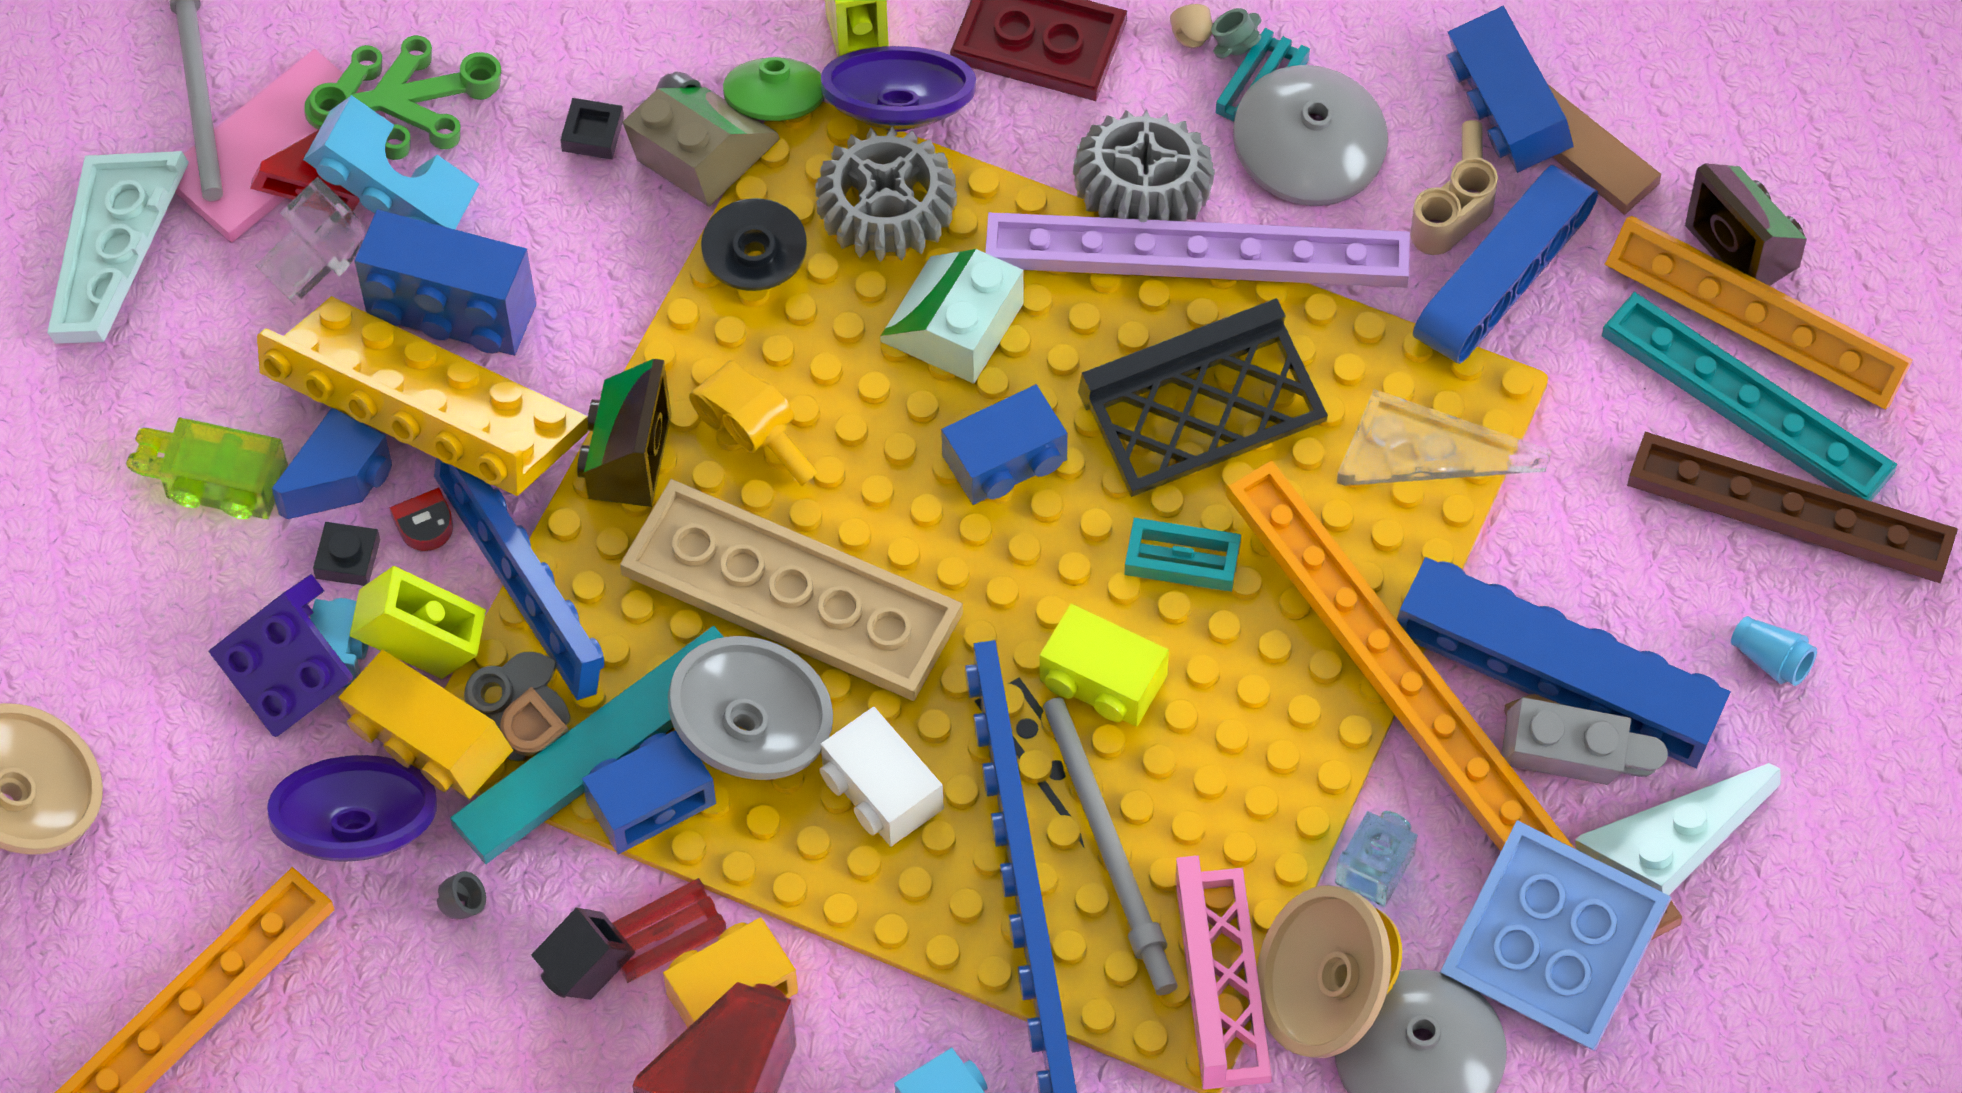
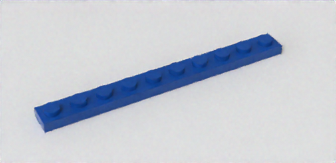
M996 641L973 643L974 664L965 665L966 684L969 698L979 697L982 713L973 714L978 747L988 746L991 762L982 764L985 792L987 797L997 795L1000 811L998 813H991L994 842L996 847L1006 846L1009 863L1000 864L1004 897L1015 896L1018 914L1009 915L1012 944L1014 949L1024 947L1027 965L1018 966L1022 1000L1033 999L1036 1017L1027 1019V1027L1032 1053L1042 1051L1045 1070L1036 1071L1038 1092L1077 1093Z

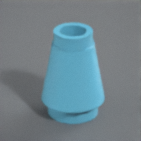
M1749 616L1744 617L1738 623L1731 638L1733 646L1739 648L1743 654L1779 684L1788 682L1794 686L1799 685L1810 672L1817 656V648L1809 644L1807 636L1754 620Z

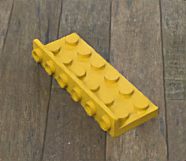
M333 296L328 298L284 336L267 328L257 334L260 374L515 496L521 494L588 433L587 415Z

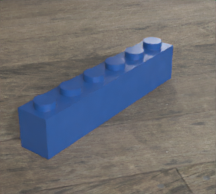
M1425 557L1397 617V621L1415 644L1520 691L1539 695L1561 705L1631 718L1629 732L1660 739L1665 744L1669 757L1696 769L1731 691L1720 687L1709 676L1699 673L1691 674L1668 664L1657 653L1638 651L1618 642L1607 631L1597 628L1589 629L1568 620L1563 613L1555 608L1536 606L1516 597L1505 586L1487 584L1468 576L1460 567L1450 562H1437Z

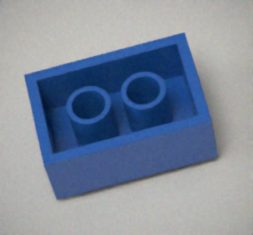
M379 209L375 212L354 260L367 313L394 326L400 325L422 331L427 336L436 340H447L449 338L472 344L476 349L485 353L502 352L515 356L537 305L527 248Z

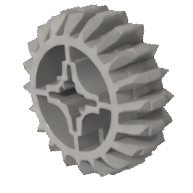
M1146 109L1142 116L1134 117L1125 110L1120 120L1107 115L1101 125H1091L1087 136L1081 138V143L1077 147L1073 165L1077 197L1084 199L1086 211H1098L1101 218L1139 219L1140 222H1147V220L1186 221V219H1196L1198 212L1201 211V207L1206 206V202L1210 198L1215 170L1211 161L1210 147L1203 145L1201 133H1188L1186 121L1176 124L1170 123L1167 113L1161 118L1150 117Z
M893 126L887 132V136H877L876 132L870 127L866 140L861 141L851 134L847 141L848 149L834 145V150L831 153L832 160L823 161V165L820 168L821 177L818 178V182L815 185L816 197L819 198L816 204L820 219H824L825 230L828 235H837V242L840 244L841 249L855 244V252L859 258L869 250L875 251V255L881 263L886 256V252H895L896 256L902 261L906 255L907 248L911 247L922 254L925 248V239L938 243L939 237L942 235L941 228L949 227L952 221V210L957 205V192L954 190L956 187L955 174L952 169L948 168V160L945 154L935 153V146L932 144L931 139L917 144V136L913 130L904 138L897 137V132ZM917 182L921 183L927 191L922 202L914 198L913 186ZM851 186L859 190L860 202L854 207L845 197Z

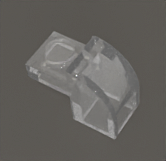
M319 177L312 181L280 212L293 229L255 265L294 306L331 270L340 277L353 262L364 237L362 222Z

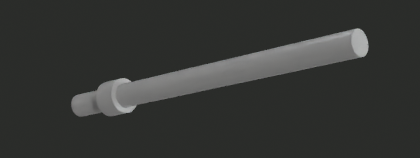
M169 0L170 9L177 16L202 197L207 201H216L223 196L197 18V11L201 3L200 0Z
M1053 698L1043 705V709L1131 928L1128 939L1136 958L1143 959L1156 994H1169L1176 990L1178 985L1164 952L1167 948L1166 939L1160 924L1151 920L1064 699Z

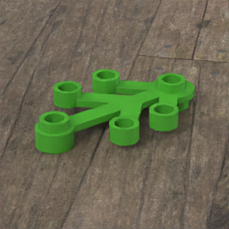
M413 35L407 37L402 42L401 53L376 88L356 93L363 81L374 80L382 72L381 52L373 46H360L353 51L351 63L337 83H324L313 89L305 101V117L311 126L319 130L330 112L327 110H332L352 95L373 111L380 110L428 132L429 140L433 146L439 149H451L460 141L461 126L459 120L453 115L438 114L416 103L461 93H467L470 97L478 100L487 99L500 87L501 65L493 55L476 52L469 54L462 60L460 72L406 83L414 71L427 68L432 61V45L430 41L423 36ZM411 51H421V52H423V54H421V55H412V54H410L409 52H411ZM362 61H371V62H373L374 64H372V65H362V64H360V62H362ZM394 124L386 140L385 153L388 159L399 160L406 157L410 151V133L404 126ZM441 129H448L452 131V133L441 134L437 131ZM397 139L402 141V143L393 145L387 141Z

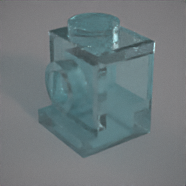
M1367 811L1346 850L1342 851L1338 858L1335 884L1353 890L1364 898L1382 907H1386L1415 855L1418 835L1411 832V824L1404 817L1392 811H1383L1380 816ZM1371 844L1382 849V851L1374 849Z

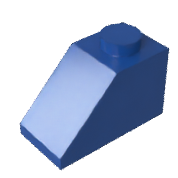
M331 408L271 488L278 514L286 519H292L363 502L372 488L380 487L390 473L392 460L386 435Z

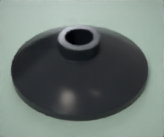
M751 198L728 204L712 216L703 231L701 249L708 270L719 281L739 290L761 291L784 283L798 271L806 255L807 239L803 224L789 208L772 200ZM751 251H760L763 253L758 256L747 255Z

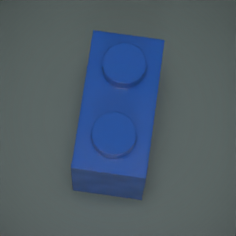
M1037 384L941 429L942 456L972 505L987 498H1000L1010 492L1016 484L1035 475L1038 477L1046 476L1058 469L1062 462L1067 460L1068 433Z
M676 730L669 734L659 733L649 737L640 745L639 749L618 760L611 758L602 761L590 771L589 775L582 778L586 802L618 855L716 804L713 778L701 759L684 744Z

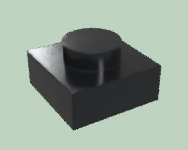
M572 98L560 139L562 152L612 160L624 120L623 106Z
M325 522L313 566L315 578L361 586L368 584L380 543L378 529Z

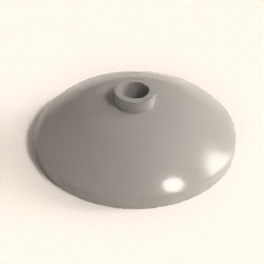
M1297 65L1275 70L1260 78L1248 89L1236 111L1233 124V141L1242 166L1250 177L1263 189L1289 202L1309 206H1322L1350 199L1363 191L1374 180L1386 156L1388 132L1386 121L1379 105L1372 95L1358 82L1329 68ZM1308 114H1317L1323 117L1324 120L1315 121Z
M730 636L717 638L701 644L682 659L674 672L669 686L668 710L673 726L681 740L701 760L733 776L754 780H770L793 775L809 766L820 755L821 743L829 738L832 730V702L826 686L819 675L797 654L781 645L764 639Z
M1421 969L1399 971L1396 982L1386 995L1384 1004L1371 1028L1350 1049L1335 1055V1063L1338 1075L1347 1093H1496L1505 1070L1507 1047L1503 1027L1497 1014L1479 992L1441 972ZM1421 1028L1427 1029L1432 1033L1433 1037L1422 1041L1417 1039L1413 1032Z

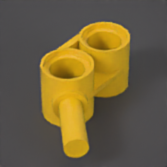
M733 360L728 361L689 394L694 410L707 425L716 431H721L725 427L737 444L750 453L768 445L801 486L818 473L784 432L788 428L786 425L794 419L793 410L786 398L773 385L762 382L751 375Z

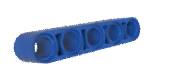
M1554 165L1549 166L1423 309L1414 326L1413 337L1458 364L1463 363L1583 225L1597 201L1598 191Z

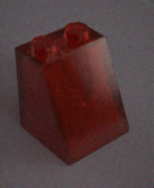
M737 982L636 1076L632 1085L633 1092L777 1093L797 1046L792 999L786 998L782 991L767 984L758 983L752 987Z

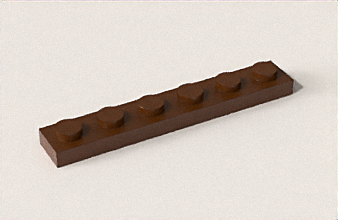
M1646 431L1627 486L1940 584L1958 528Z

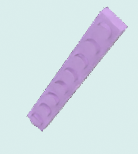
M988 212L985 253L1022 270L1408 288L1410 232L1167 220L1140 222L1139 219Z

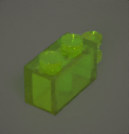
M181 417L178 418L173 433L152 428H140L135 437L138 447L135 453L129 454L126 466L139 475L161 479L167 498L188 508H197L202 505L223 510L226 514L239 519H248L253 516L269 520L275 504L271 488L288 467L280 438ZM158 453H165L164 458L157 457Z

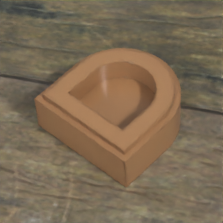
M532 687L506 708L500 723L501 732L513 751L524 756L537 755L569 731L568 727Z

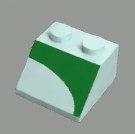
M978 249L930 256L881 334L880 341L974 384L1024 304L1023 270Z

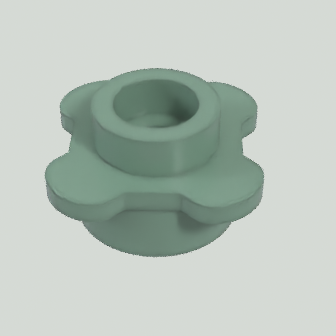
M1236 8L1219 16L1211 28V32L1218 42V45L1213 50L1216 57L1225 58L1230 54L1241 55L1256 45L1261 39V35L1257 31V27L1262 21L1259 14H1248L1245 9Z

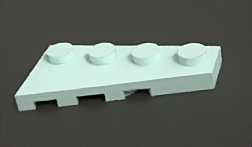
M182 151L85 156L47 332L55 344L105 341L189 164Z

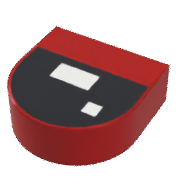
M439 487L389 507L391 517L403 541L415 550L431 551L443 546L452 535L453 520L451 511Z

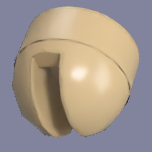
M1185 5L1176 9L1170 15L1172 32L1180 44L1188 48L1202 46L1212 34L1211 28L1213 23L1210 9L1205 5Z

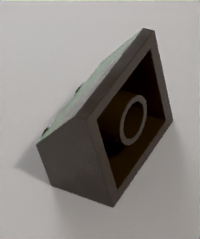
M1705 163L1697 168L1685 226L1714 258L1769 286L1800 267L1807 241L1803 229L1793 217L1785 216L1771 201L1769 192L1761 182L1752 180L1740 166Z
M651 359L605 379L600 400H591L588 413V431H593L590 446H581L577 467L578 477L585 478L588 499L652 507L671 419L664 360Z

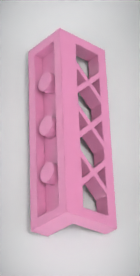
M1199 855L1176 857L1175 884L1202 1089L1271 1083L1272 1074L1243 868L1201 872ZM1232 886L1235 902L1222 917H1219L1206 907L1204 889ZM1236 916H1237L1238 930H1237L1235 927H1233L1232 925H1230V922H1231ZM1208 923L1213 926V928H1212L1210 931H1209ZM1221 933L1241 946L1242 954L1229 969L1214 960L1212 956L1211 944ZM1243 967L1245 973V981L1236 976L1242 970ZM1215 975L1221 978L1217 983ZM1228 985L1247 997L1249 1007L1236 1022L1221 1012L1219 1008L1218 996ZM1250 1020L1253 1034L1244 1029ZM1222 1027L1228 1030L1224 1036ZM1235 1037L1255 1050L1257 1067L1227 1070L1225 1049Z

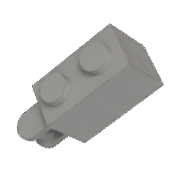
M1524 697L1507 711L1501 754L1511 767L1608 785L1621 774L1647 777L1663 766L1668 756L1667 748L1660 739L1629 732L1631 718Z

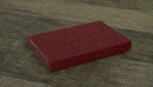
M971 0L951 48L950 55L962 60L974 69L1097 101L1127 22V10L1090 0Z

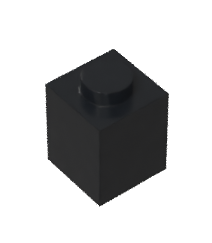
M576 907L531 956L543 970L541 979L556 995L562 998L567 996L591 1000L636 952L603 912Z

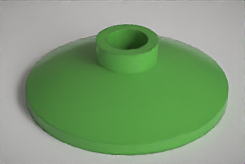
M768 57L745 62L730 71L723 83V95L729 106L745 116L759 120L782 121L799 118L817 109L825 99L821 91V73L804 62L790 58Z

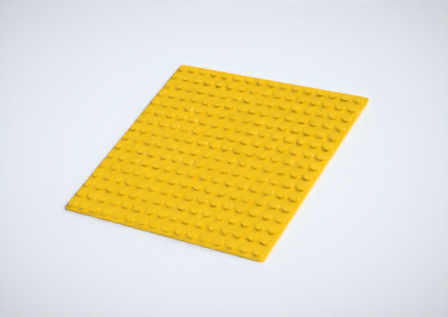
M822 102L817 109L799 118L782 121L765 120L764 124L776 131L780 139L725 191L712 216L728 204L744 199L760 198L780 203L796 214L803 224L807 239V251L804 261L790 279L776 287L761 291L739 290L722 283L708 270L702 256L701 240L703 232L701 233L624 370L626 371L651 359H660L665 362L671 419L652 507L588 499L585 478L578 477L577 474L579 449L529 538L531 549L541 563L545 562L548 564L554 576L555 586L564 600H570L574 604L581 626L589 638H595L598 641L604 656V668L600 670L596 695L576 700L556 668L546 686L554 690L564 700L571 717L570 722L566 725L570 731L712 626H715L724 637L747 636L771 641L801 657L815 670L823 681L830 695L833 708V724L829 737L874 706L942 783L944 809L890 847L879 833L871 835L863 828L854 813V807L856 806L845 793L838 796L827 786L820 773V768L823 766L821 753L803 770L793 775L770 780H754L733 776L701 760L713 778L716 804L620 854L1027 1022L1028 1018L1036 1017L1033 999L1022 1000L1018 966H1024L1027 963L1024 947L1014 949L1012 944L1009 915L1018 914L1015 896L1004 897L1000 864L1009 863L1006 846L996 847L994 842L991 813H998L1000 811L997 795L986 796L982 764L991 762L988 746L978 747L973 714H979L982 711L974 702L979 697L969 698L965 677V665L974 664L973 643L995 640L1012 735L1025 751L1020 759L1017 755L1016 757L1067 1039L1197 1093H1221L1224 1087L1202 1089L1175 884L1176 857L1199 855L1201 872L1243 868L1257 966L1265 936L1279 912L1297 895L1317 887L1395 718V714L1226 497L1227 488L1232 483L1272 460L1397 620L1399 610L1425 557L1437 562H1450L1463 570L1546 391L1548 376L1539 369L1480 347H1476L1463 363L1458 364L1414 338L1413 330L1416 323L1309 283L1023 270L1024 304L973 384L880 341L881 334L930 256L978 249L985 253L988 212L1100 217L1098 211H1086V204L1082 198L932 142L935 146V153L945 154L948 160V168L952 169L955 174L956 187L954 190L957 192V205L952 210L950 226L941 228L942 235L939 237L938 243L925 239V248L922 254L910 247L906 249V255L902 261L896 256L895 252H886V256L880 263L875 255V251L869 250L859 258L855 252V244L841 249L840 244L837 242V235H828L824 228V219H820V215L817 213L816 201L819 198L816 197L815 185L818 182V178L821 177L820 168L823 165V161L832 160L831 153L834 150V145L848 149L847 141L850 135H854L861 141L866 140L870 127L876 132L877 136H887L889 130L865 124L840 112L833 105ZM903 131L897 132V137L904 138L908 133ZM917 137V144L927 141ZM919 182L913 186L914 198L922 202L927 194L926 189ZM851 186L845 197L854 207L860 202L859 190ZM751 251L747 255L758 256L763 253L760 251ZM1277 298L1286 315L1284 325L1328 414L1326 422L1131 497L1091 410L1086 411L1078 394L1082 372ZM1276 342L1256 350L1251 364L1280 375L1285 359ZM1247 354L1239 356L1237 359L1245 361ZM733 360L751 375L762 382L773 385L786 398L793 410L794 419L786 425L788 428L784 432L818 473L801 486L768 445L750 453L737 444L725 427L721 431H716L707 425L694 410L689 394L728 361ZM1219 364L1207 369L1202 383L1232 394L1240 372ZM1289 369L1286 378H1289V379L1295 381V379H1294V377H1293V375H1292V373H1291V371H1290V369ZM1199 372L1187 377L1196 380ZM1246 374L1238 397L1267 408L1275 385ZM1169 383L1159 387L1154 402L1183 413L1191 390ZM1037 384L1068 433L1067 460L1062 462L1058 469L1046 476L1038 477L1035 475L1016 484L1010 492L1000 498H987L972 505L942 456L941 429ZM1281 388L1273 408L1274 411L1292 418L1310 412L1303 396ZM1148 391V392H1146V393H1143V394H1141V395H1138V396H1141V397L1147 399L1148 396H1149L1150 391ZM1198 393L1189 415L1218 426L1227 404ZM1125 402L1105 408L1113 424L1133 432L1143 410ZM1233 407L1224 429L1246 437L1257 432L1262 418ZM1149 412L1140 434L1170 445L1178 423ZM1268 421L1265 429L1277 424ZM1184 426L1175 448L1197 456L1209 450L1214 437ZM593 431L588 433L582 445L590 446ZM1120 439V441H1121V443H1122V445H1123V447H1124V449H1125V451H1126L1129 442H1128V441H1125V440H1123V439ZM1219 440L1216 448L1228 444V442ZM1135 445L1129 460L1137 477L1140 478L1158 471L1165 456ZM1170 459L1168 467L1179 463V461ZM670 479L963 603V614L915 701L623 576L620 564ZM1134 518L1241 534V545L1232 592L1125 575V561ZM1145 539L1141 540L1143 544L1168 548L1180 546L1192 548L1194 552L1220 556L1227 555V552ZM504 586L501 587L484 617L477 656L455 670L444 688L464 702L466 683L477 670L486 666L503 667L516 654L523 652H536L548 656ZM1070 604L1076 605L1169 649L1168 675L1137 727L1123 720L1120 722L1108 720L1101 716L1092 705L1075 697L1069 699L1060 697L1050 691L1044 682L1040 681L1039 655ZM1417 645L1420 651L1424 654L1426 648ZM1019 677L1042 709L1043 705L1053 698L1064 699L1151 920L1160 924L1166 939L1167 948L1164 952L1178 985L1177 989L1169 994H1156L1143 959L1136 958L1128 939L1131 928L1059 746L1054 739L1055 736L1045 711H1043L1040 720L1024 698L1021 689L1013 684H1008ZM499 686L490 687L485 693V702L492 704L499 701L502 697V688ZM1026 718L1034 720L1038 725L1037 734L1029 739L1020 737L1016 731L1017 723ZM671 728L665 734H669L670 732L674 731L675 728ZM526 756L523 761L505 759L475 794L482 795L534 756ZM1052 761H1062L1066 776L1064 779L1053 780L1049 777L1052 772ZM414 763L411 764V765H413L414 767H416V768H418V769H420V770L422 769L421 767H419L418 765H416V764H414ZM1046 781L1071 816L1060 815L1037 783ZM585 792L544 822L616 852L588 806ZM1080 833H1081V837H1082V841H1083L1084 847H1083L1082 844L1079 842V840H1080ZM1232 886L1204 889L1206 907L1219 917H1222L1235 902ZM1236 916V917L1230 922V925H1232L1233 927H1235V928L1238 930V923H1237V916ZM1208 923V927H1209V931H1210V930L1213 928V926ZM1223 933L1211 944L1213 959L1227 969L1242 954L1241 946ZM1244 967L1236 975L1243 981H1245ZM1215 975L1217 983L1221 978ZM1230 985L1218 996L1220 1011L1235 1022L1249 1007L1248 998ZM1251 1020L1244 1027L1248 1032L1252 1028ZM1222 1027L1224 1036L1228 1030ZM1237 1037L1225 1049L1227 1070L1233 1069L1244 1045V1042Z

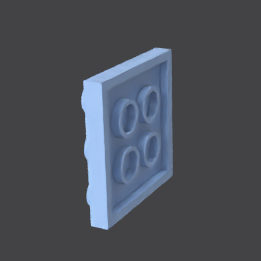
M1517 820L1440 972L1595 1051L1672 898Z

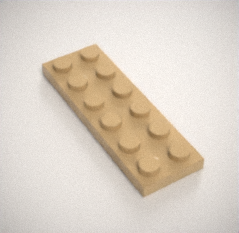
M670 479L620 564L621 574L625 577L912 701H915L963 614V603L673 479Z

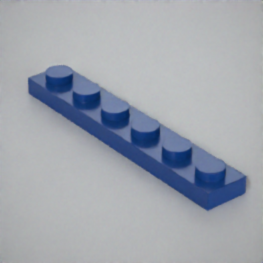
M436 458L434 471L436 481L547 655L556 661V669L576 700L596 695L600 670L604 668L602 649L595 638H589L579 622V616L574 604L570 600H564L555 586L554 576L548 564L545 562L541 563L531 549L530 539L524 527L516 525L509 515L505 499L500 490L497 488L493 489L490 484Z

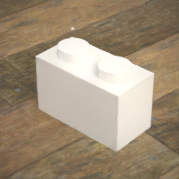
M874 706L821 743L823 766L820 768V773L823 780L836 795L840 796L842 793H845L856 806L854 807V813L863 828L871 835L879 833L890 847L944 809L942 783Z

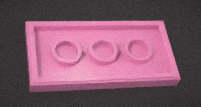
M314 48L214 129L223 196L216 201H207L202 197L195 145L184 153L189 164L175 193L231 243L234 242L286 199L250 189L252 178L261 161L318 130L306 120L304 112L305 101L315 87L324 83H337L343 72ZM359 87V89L357 90L356 93L365 92V91H363V90ZM380 110L375 111L376 113L385 118L384 112Z

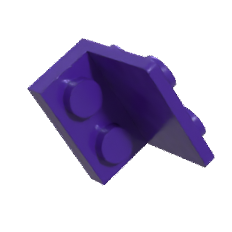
M312 574L282 593L208 650L274 737L282 734L353 680L352 673L309 618L314 612L308 604L324 592V589Z

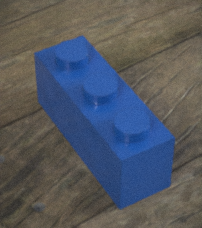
M1504 5L1447 31L1453 52L1446 55L1448 64L1458 83L1467 80L1472 90L1466 92V95L1477 119L1488 118L1492 128L1487 130V134L1499 158L1508 155L1518 173L1574 147L1567 118Z

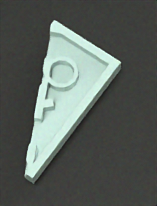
M1768 763L1581 834L1575 840L1576 850L1670 895L1781 785L1780 768Z

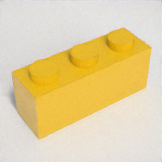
M383 649L338 697L351 715L347 720V724L359 737L368 743H372L375 739L383 742L385 750L398 763L407 768L412 763L422 768L421 773L424 777L443 792H446L451 787L470 799L513 752L512 747L494 720Z

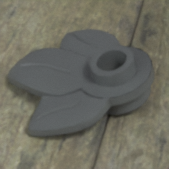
M523 652L516 654L503 667H483L471 675L465 686V702L494 720L500 731L501 718L506 708L530 687L539 694L565 725L571 719L564 700L554 690L546 686L555 672L556 661L541 653ZM493 686L501 687L502 697L500 700L492 704L486 703V691ZM513 751L506 759L523 761L526 756Z

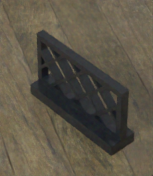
M1277 298L1082 372L1078 394L1086 411L1091 410L1131 497L1326 422L1328 414L1284 325L1286 315ZM1276 342L1285 359L1280 375L1251 364L1256 350ZM1247 354L1245 361L1237 359V357ZM1221 364L1240 372L1232 394L1202 383L1208 368ZM1289 369H1290V371H1291V373H1292V375H1293L1295 381H1294V380H1291V379H1289V378H1286ZM1199 372L1196 380L1187 377ZM1246 374L1275 385L1267 408L1238 397ZM1173 383L1191 390L1183 413L1154 402L1159 387ZM1281 388L1303 396L1310 412L1292 418L1274 411L1273 408ZM1150 391L1149 396H1148L1147 399H1146V398H1143V397H1141V396H1138V395H1141V394H1143V393H1146V392ZM1198 393L1227 404L1218 426L1189 415ZM1125 402L1143 410L1133 432L1113 424L1105 408ZM1233 407L1262 418L1256 433L1243 437L1224 429ZM1149 412L1178 423L1170 445L1140 434ZM1268 421L1277 424L1265 429ZM1184 426L1214 437L1207 452L1195 456L1175 448ZM1120 439H1123V440L1129 442L1126 451H1125V449H1124V447H1123V445H1122ZM1219 440L1228 442V444L1216 448ZM1135 445L1165 456L1158 471L1140 478L1137 477L1129 460ZM1170 459L1179 461V463L1168 467Z

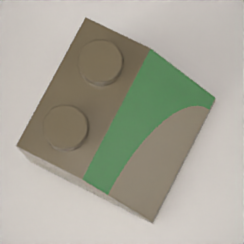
M706 87L658 88L622 122L637 161L708 207L780 139L776 131L757 119L735 111L725 99Z

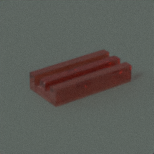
M700 878L612 922L620 934L626 938L696 901L691 906L625 939L636 951L653 941H659L673 934L674 930L703 915L707 919V921L629 960L620 969L627 983L664 965L681 954L718 937L727 929L725 920L716 911L715 904L711 897L706 894L705 887Z

